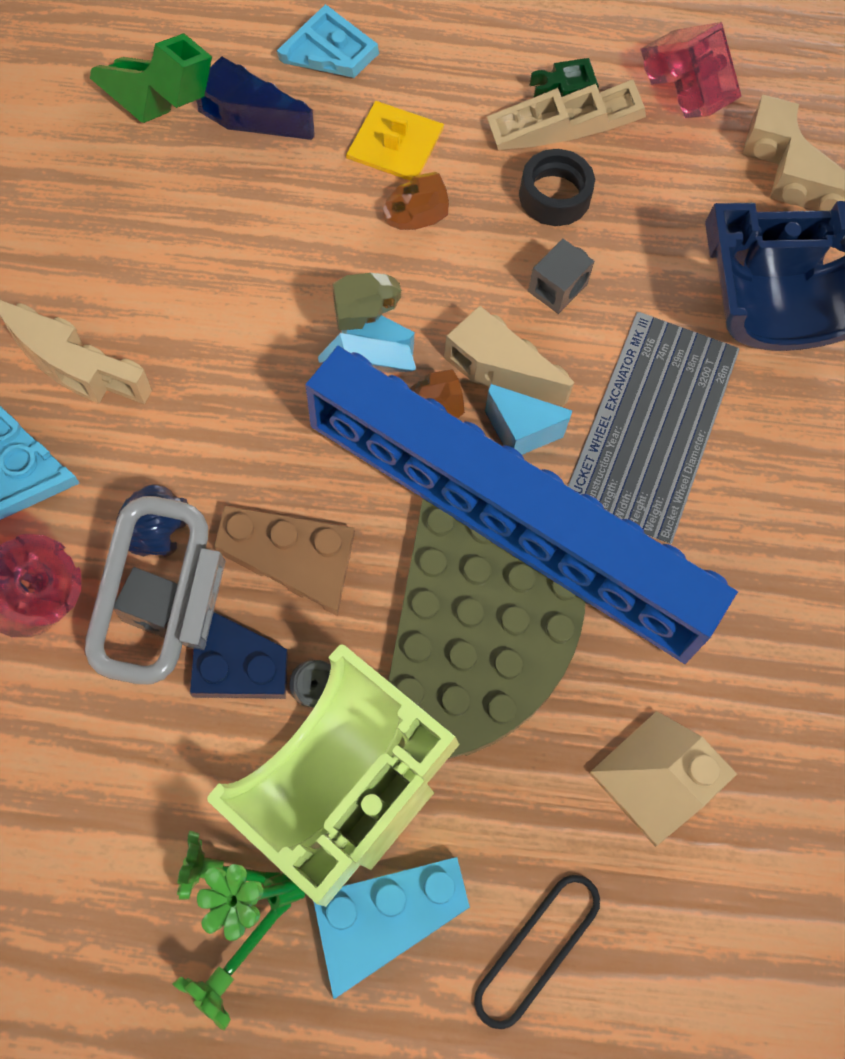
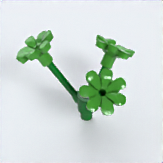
M190 830L188 833L187 856L184 858L183 866L178 874L177 884L179 886L177 895H179V900L189 899L195 884L199 883L200 878L205 879L212 889L199 890L197 904L203 909L210 908V912L204 916L201 922L203 929L207 933L212 934L224 926L226 939L229 941L237 940L244 935L245 927L251 928L259 921L260 912L255 906L258 900L267 898L271 907L268 914L222 969L219 966L205 983L203 981L195 982L189 978L184 979L181 976L172 983L176 989L194 998V1005L208 1018L213 1020L217 1027L226 1030L231 1019L223 1007L221 996L234 981L231 975L238 969L276 920L291 907V903L303 899L305 893L284 873L249 870L237 864L223 866V860L205 858V853L201 847L202 840L199 839L200 833Z

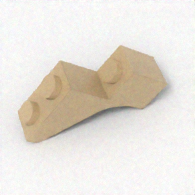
M763 94L751 120L742 154L778 164L770 196L771 199L814 211H830L837 201H845V170L803 137L797 122L799 104Z

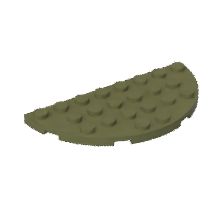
M423 499L389 682L456 737L460 745L448 759L462 755H471L513 733L530 719L550 697L574 656L582 631L586 601Z

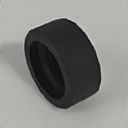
M563 149L543 150L532 156L524 166L519 198L522 208L534 220L551 226L570 225L581 219L589 209L596 179L592 167L583 157ZM543 177H561L572 182L579 190V194L568 199L550 198L542 194L534 183Z

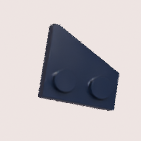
M214 612L205 650L194 649L190 694L193 698L286 699L287 649Z

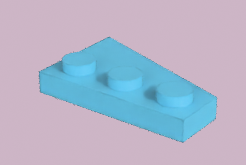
M0 406V520L80 483L72 472L63 467L42 444L34 440Z

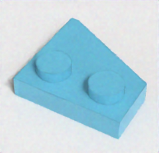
M326 4L277 50L279 60L284 64L355 78L380 54L378 44Z

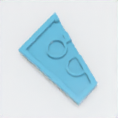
M457 857L343 886L326 907L317 905L314 902L333 999L470 908Z

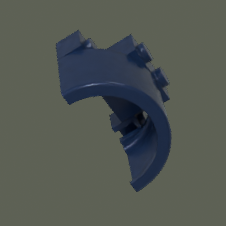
M837 201L830 211L757 212L755 203H714L705 221L710 258H717L726 327L729 334L743 345L772 351L803 350L844 341L845 256L824 265L823 259L830 247L845 252V201Z

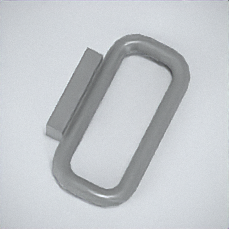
M143 496L132 500L121 510L115 524L85 639V655L88 663L99 675L133 684H154L164 680L174 670L180 657L182 645L205 650L226 560L221 552L206 549L208 525L204 515L196 507L181 501L156 496ZM153 514L184 521L190 529V537L161 654L154 664L142 666L109 658L105 653L104 643L135 524L142 516Z

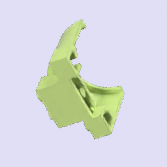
M342 644L328 657L331 670L320 699L291 739L271 759L253 773L233 783H219L207 797L208 802L305 894L317 905L325 907L360 865L372 870L434 794L427 783L460 745L452 733Z

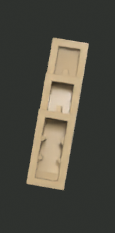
M632 79L600 93L596 84L561 97L557 88L489 115L487 119L498 150L542 146L597 134L645 118L646 112L635 82Z

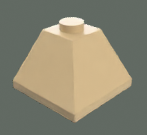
M657 711L589 772L655 847L702 809L737 775L702 736Z

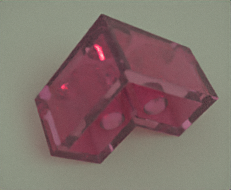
M722 22L673 30L640 49L644 59V69L649 76L651 85L674 82L678 94V103L683 111L684 118L710 116L742 97Z

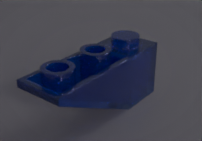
M223 56L210 67L205 96L196 100L198 112L228 130L312 140L315 137L313 109L309 108L306 103L292 98L279 90L274 84L265 82L250 73L242 65L235 64Z

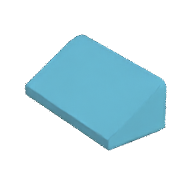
M339 333L318 356L319 363H323L333 350L340 346L350 353L357 352L363 355L374 368L381 372H412L416 370L408 344Z

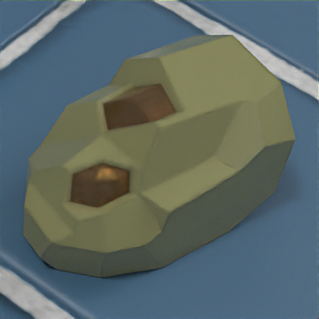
M380 273L346 275L332 283L338 330L363 329L365 323L376 322L383 313L395 309L401 298L402 290L400 283L394 277Z

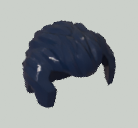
M149 485L134 492L131 497L125 500L119 510L117 519L121 510L128 503L143 496H156L187 504L188 502L185 498L173 496V493L166 487ZM153 514L144 515L135 524L128 551L143 557L150 554L167 557L177 549V542H172L170 535L175 530L184 528L187 524L178 519Z

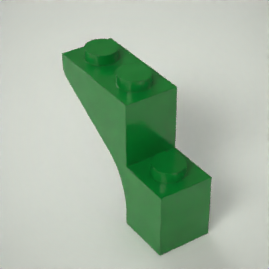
M183 33L155 43L151 61L120 57L115 59L111 65L93 67L90 72V79L140 122L145 123L171 112L172 105L178 108L204 97L212 56Z

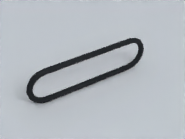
M570 875L561 879L479 984L475 993L474 1005L477 1015L484 1024L495 1029H505L513 1026L522 1017L592 923L600 909V895L591 880L580 875ZM573 882L587 886L593 897V906L589 914L515 1013L503 1021L493 1020L488 1017L482 1006V996L488 985L559 892L567 884Z

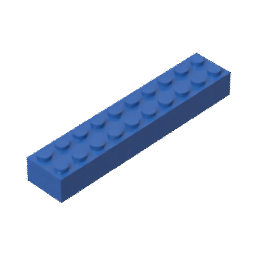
M337 346L305 384L311 428L683 664H686L711 638L738 593L737 590L728 585L726 579L720 574L711 570H703L691 563L676 547L669 544H661L644 533V530L637 523L629 519H620L608 512L593 496L579 494L569 488L554 472L546 469L540 470L525 461L522 454L513 447L499 445L486 437L482 429L474 423L460 421L447 413L445 407L432 398L425 399L409 389L402 379L394 375L387 376L374 368L367 358L357 352L350 353Z

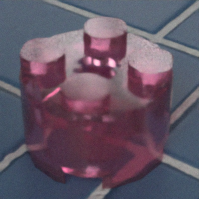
M22 534L0 545V633L9 637L22 638L40 635L52 628L75 607L82 590L81 570L79 566L75 567L72 558L64 551L66 547L61 542L45 535ZM22 580L29 582L28 589L35 591L33 593L25 591L21 587L20 582Z

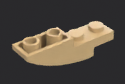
M0 300V316L17 345L41 371L57 383L98 404L106 391L142 404L146 403L152 389L144 369L139 364L129 359L119 361L108 357L101 350L91 345L83 346L77 329L65 319L59 317L51 319L38 314L27 305L18 303L15 306Z

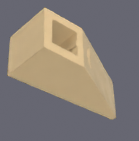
M481 306L474 310L446 336L444 358L473 383L488 387L493 384L562 406L568 402L574 385V381L570 379L568 373L559 365L550 363L538 353V350L530 341L518 337L507 328V325L499 316L490 314Z

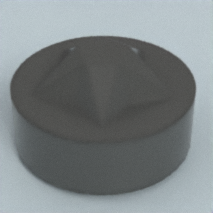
M309 660L299 664L294 669L290 677L289 686L292 696L298 703L307 707H315L328 682L331 665L321 660Z

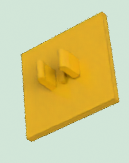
M375 100L346 154V159L411 181L413 176L421 174L444 129V124Z

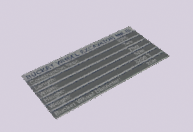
M637 312L568 487L579 494L593 496L603 505L605 510L618 518L629 519L637 523L646 535L672 544L739 353V348Z

